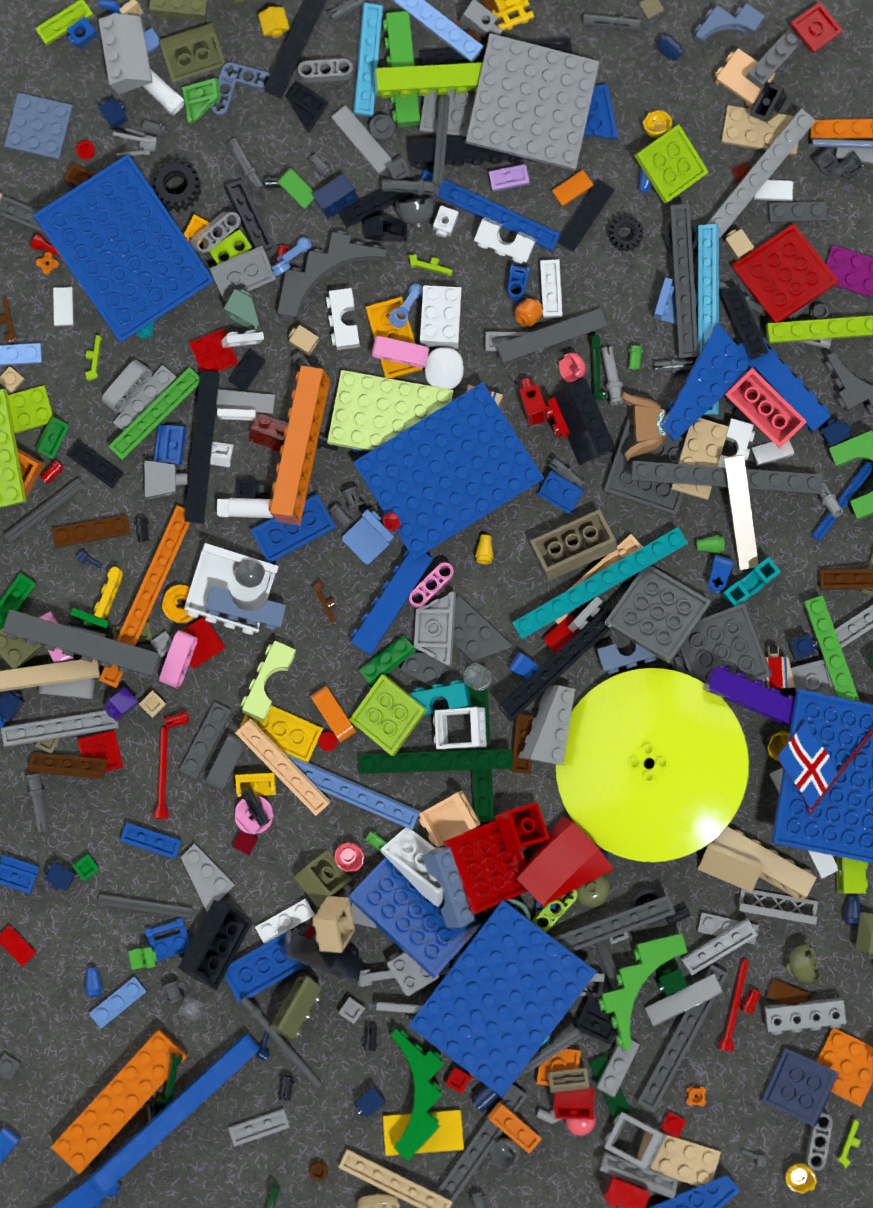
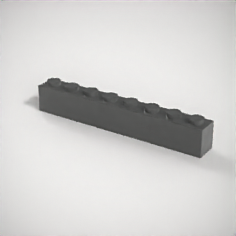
M9 609L3 628V633L7 634L6 637L9 639L17 640L22 638L25 639L26 644L33 646L39 643L44 645L43 648L54 652L55 649L63 651L62 654L70 657L76 654L81 656L83 661L92 663V660L100 662L99 665L111 668V665L119 667L118 671L127 674L133 671L137 673L138 677L148 679L149 676L153 677L159 658V653Z

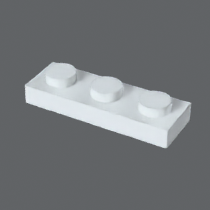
M540 260L543 318L562 317L559 260Z
M304 899L255 928L263 943L266 944L287 932L288 929L290 930L314 917L315 914L307 899Z

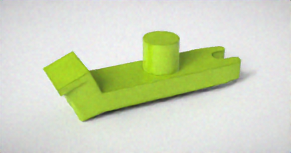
M416 254L409 255L411 268L417 267L452 276V269L438 266V258L431 257L429 264L417 261Z
M96 335L94 351H86V359H93L91 371L85 372L88 382L98 378L97 371L102 337Z
M854 1119L841 1154L837 1158L844 1168L851 1163L846 1158L850 1146L858 1148L860 1144V1139L854 1137L859 1121Z

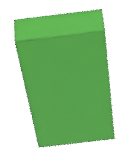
M291 168L277 181L303 209L314 199L312 196L314 191Z

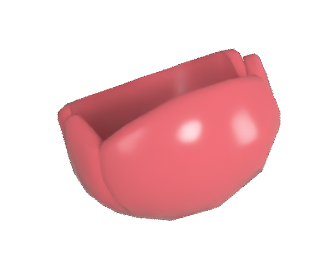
M578 353L565 354V358L559 361V371L562 378L568 383L580 380L586 370L584 359Z
M348 842L339 845L335 851L334 860L337 866L345 872L357 871L363 865L364 854L357 844Z
M595 1113L594 1120L565 1119L566 1127L572 1134L583 1136L594 1129L597 1119Z

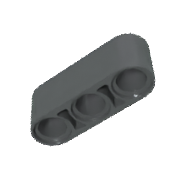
M231 733L228 735L206 779V784L222 792L224 791L244 751L243 749L246 747L241 738Z

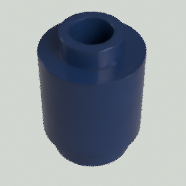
M663 34L656 42L659 45L656 49L674 62L685 51L681 48L682 45L669 34L667 36Z
M485 1085L474 1096L475 1099L472 1100V1103L483 1113L485 1110L488 1111L500 1099V1096Z

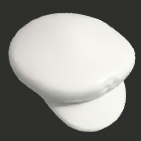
M442 347L431 351L425 366V376L428 383L433 387L449 390L455 388L460 383L464 372L463 360L460 354L454 349Z

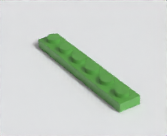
M189 367L108 446L109 449L123 461L199 386L200 377Z
M823 595L805 601L804 605L836 696L860 702Z

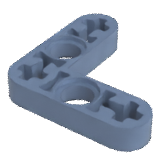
M226 63L221 70L218 80L219 87L228 85L231 90L228 94L221 93V98H223L222 104L225 108L217 111L215 106L220 104L221 99H219L211 107L213 113L217 116L227 114L236 84L264 91L265 86L262 81L258 80V84H255L257 75H260L259 79L266 80L271 74L236 63ZM230 68H233L234 72L239 73V70H242L240 73V79H237L238 75L232 73L231 76H228L226 70H230ZM248 72L254 75L253 80L249 82L243 79L244 74Z

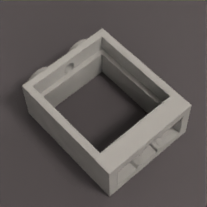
M621 1112L614 1120L613 1125L615 1127L612 1133L609 1132L605 1138L604 1143L606 1145L604 1148L650 1171L667 1135ZM626 1120L653 1134L641 1161L614 1147Z

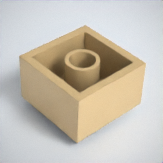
M327 896L317 914L314 915L313 926L316 928V941L319 943L320 951L342 953L355 932L349 898Z

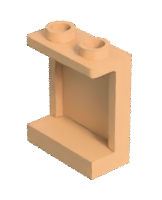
M738 48L735 53L731 52L727 57L726 66L724 68L720 67L716 72L715 84L719 85L720 83L745 100V105L752 109L764 86L760 89L746 78L747 74L758 62ZM775 74L767 82L771 83Z
M463 790L419 813L421 825L427 829L430 834L428 835L430 842L437 848L443 845V841L481 825Z

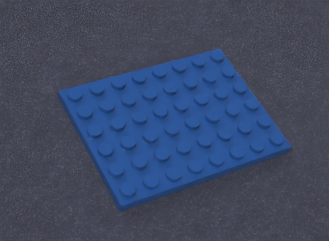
M129 154L33 215L37 224L119 343H122L215 281Z
M483 382L353 462L385 514L393 512L399 518L401 526L400 529L396 530V533L413 560H416L544 480L541 472Z
M797 689L788 742L806 720L813 736L827 752L838 772L873 728V705ZM873 734L814 808L813 814L807 812L808 806L799 789L783 770L771 843L873 864Z
M502 900L408 1026L503 1097L597 971Z

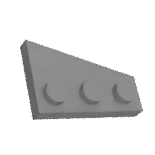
M196 844L181 856L198 895L208 912L213 901H220L235 884Z

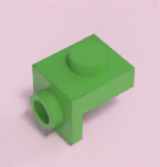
M142 947L128 951L132 970L155 967L154 962L157 961L155 951L151 947Z

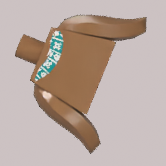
M623 391L622 400L634 408L635 445L624 454L628 461L633 457L654 451L663 444L667 434L661 428V425L666 417V410L662 409L657 402L651 399L631 395Z

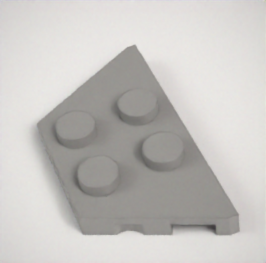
M450 592L447 596L416 609L414 647L447 666H452L455 592Z

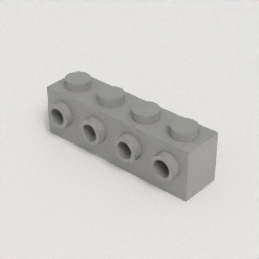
M842 998L806 1001L805 1003H799L800 1005L791 1006L785 1004L763 1006L766 1030L771 1032L772 1035L783 1034L785 1030H791L793 1033L802 1032L803 1028L821 1030L822 1026L840 1028L841 1024H846L844 1000Z

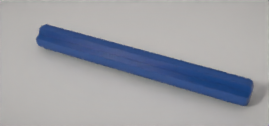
M868 461L864 463L837 500L843 510L872 472V463ZM829 511L812 534V537L817 541H821L838 517H833Z

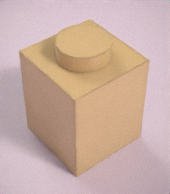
M742 229L739 231L733 230L726 235L727 238L724 244L736 262L753 251L754 246Z
M301 325L297 329L294 328L289 334L290 344L310 356L319 342L318 336Z

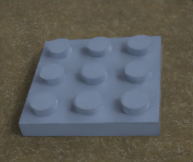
M18 93L4 147L60 160L73 105Z

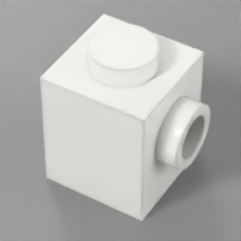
M440 206L433 225V231L436 232V235L444 238L446 236L451 237L458 219V211Z

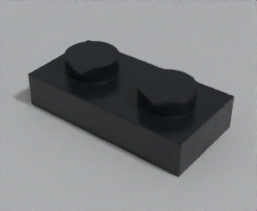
M250 350L229 382L243 392H246L266 363V360Z

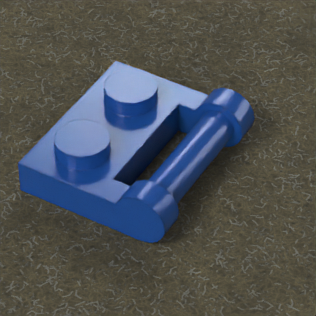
M183 917L176 918V921L154 928H145L146 936L151 949L155 951L157 961L185 953L191 944ZM177 928L180 929V934L155 941L154 935Z

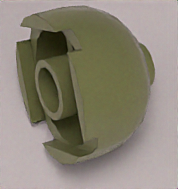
M602 875L599 879L582 885L581 888L577 889L576 901L582 906L591 908L602 905L610 894L608 878Z
M810 943L796 947L790 953L789 963L786 964L788 973L793 974L795 979L801 983H813L821 980V973L817 974L816 969L819 968L817 957L813 947L809 948Z

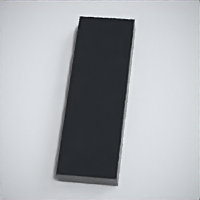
M79 440L67 453L68 457L111 489L115 487L124 475Z

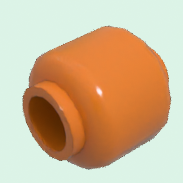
M526 298L515 309V319L522 326H533L543 316L542 305L536 299Z

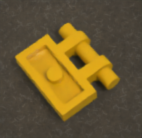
M495 0L500 13H496L495 10L492 13L497 16L496 20L503 19V23L497 25L503 31L506 29L507 31L511 30L513 26L520 23H528V20L534 18L532 11L527 13L524 11V8L529 7L528 0ZM518 12L519 16L509 19L508 15Z

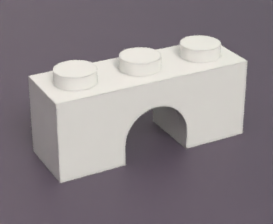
M486 217L482 219L474 241L478 242V246L488 249V247L493 248L495 253L502 256L510 255L513 257L512 260L518 263L529 260L537 241L536 238L519 232L514 242H504L500 237L502 224Z
M352 288L329 291L330 297H326L327 308L332 310V315L329 316L330 327H334L335 334H331L332 344L337 346V350L360 347L357 325L347 326L341 321V317L345 312L355 310Z
M731 419L725 440L731 441L736 445L737 453L734 456L743 454L744 460H747L750 452L747 446L749 441H753L755 431L752 430L753 425ZM720 456L718 467H725L724 458L727 456Z

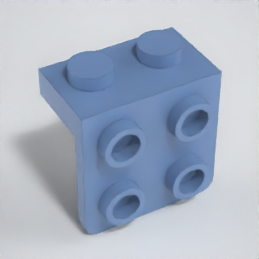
M368 509L362 514V518L342 537L343 542L367 565L395 540L393 536L395 532L388 531L379 522L381 518L374 511L370 512Z

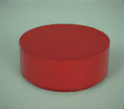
M81 141L76 147V153L80 159L90 160L95 155V147L90 141Z
M389 512L383 516V523L388 531L394 532L400 529V520L395 513Z
M325 732L320 735L318 744L322 750L332 751L337 747L338 740L335 734Z

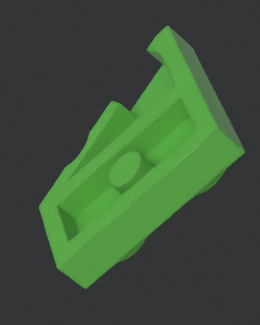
M215 78L182 87L188 123H195L221 99L219 81Z

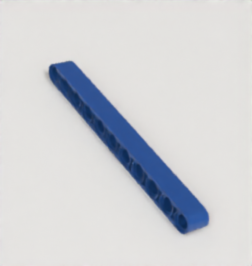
M248 1033L243 1035L94 1172L87 1181L100 1195H103L253 1057L261 1047Z

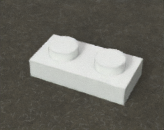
M249 330L245 334H238V332L228 333L222 339V346L225 348L259 344L264 340L263 332L256 333V330Z

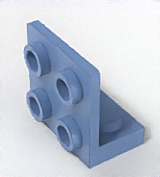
M665 277L653 318L677 325L675 285L672 284V279ZM695 291V306H696V305H697V302H698V292H697V291Z

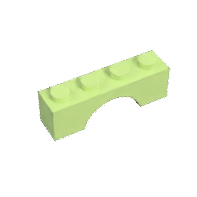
M274 641L273 645L269 644L265 653L267 658L265 662L261 661L257 669L259 675L257 679L253 678L249 686L251 692L248 697H244L241 703L244 714L259 721H265L272 706V701L264 691L265 683L273 673L289 670L296 654L295 649L277 641Z

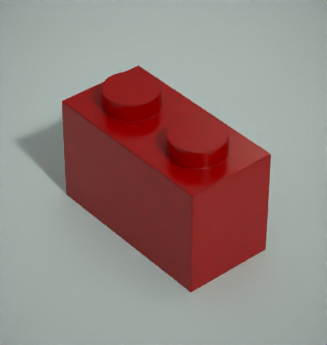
M595 1088L555 1092V1119L594 1120Z

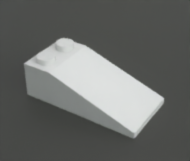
M405 827L381 848V852L425 898L438 907L445 901L444 892L439 882L427 873L422 858L423 854L435 849V847L413 830Z

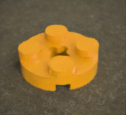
M175 585L168 589L164 595L162 602L163 611L170 620L176 623H188L195 619V617L186 615L187 611L176 606L179 604V599L182 601L187 600L190 587Z

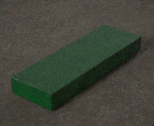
M607 1055L588 1062L597 1083L609 1061ZM619 1087L615 1097L602 1092L612 1117L630 1110L621 1087Z

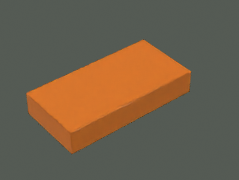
M584 170L553 189L552 193L560 205L564 207L594 185Z

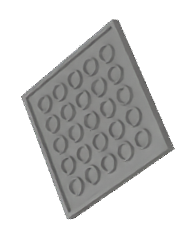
M490 33L465 143L575 171L600 61Z

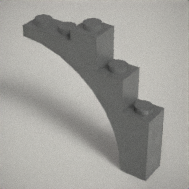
M332 232L328 254H325L323 250L314 249V251H309L305 273L298 268L286 270L277 313L278 317L297 320L301 306L308 293L328 273L343 265L357 261H386L387 250L379 245L368 247L362 242H354L352 244L351 236L347 232Z
M834 352L825 358V367L829 373H833L836 387L842 389L837 395L838 399H836L840 409L844 408L845 412L866 402V410L872 415L873 386L854 376L840 362Z

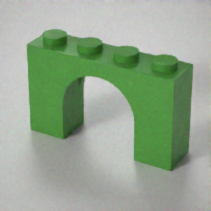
M873 431L829 448L835 465L841 467L859 459H870L873 461ZM873 491L850 501L858 520L873 515Z

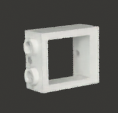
M485 708L435 710L433 724L436 731L434 736L436 749L487 747ZM470 714L472 742L448 744L447 716Z

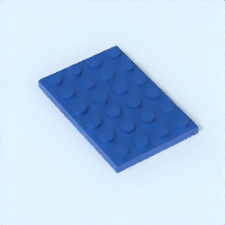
M386 857L348 897L362 913L433 979L483 924L474 916V921L461 928H447L441 913L445 901L438 907L434 905Z

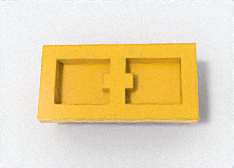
M275 773L235 775L237 797H242L241 793L249 788H252L255 796L276 795Z

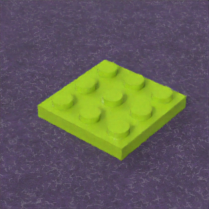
M679 124L634 155L664 203L669 202L709 173Z
M382 674L349 721L391 756H394L427 709L385 674Z

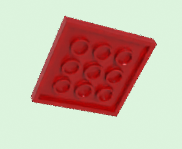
M792 224L732 265L734 272L774 323L782 322L839 282L795 224Z
M496 820L442 842L444 848L451 849L466 902L472 915L497 905L502 900L506 901L527 892L517 881L518 876L527 865L522 849L507 853Z

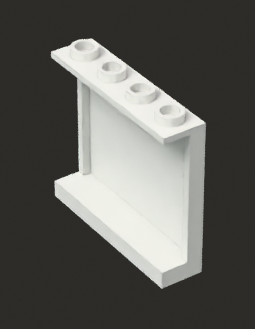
M205 543L183 610L187 611L186 615L198 618V615L206 617L205 621L214 624L217 621L223 622V626L230 629H235V626L242 628V632L253 635V632L258 633L260 623H257V626L246 624L244 619L238 618V621L227 619V615L224 614L219 616L208 614L209 610H205L209 589L211 586L230 590L232 600L239 608L246 611H254L261 608L267 601L278 566ZM243 560L254 561L264 567L265 575L258 586L247 588L241 586L235 580L234 572Z

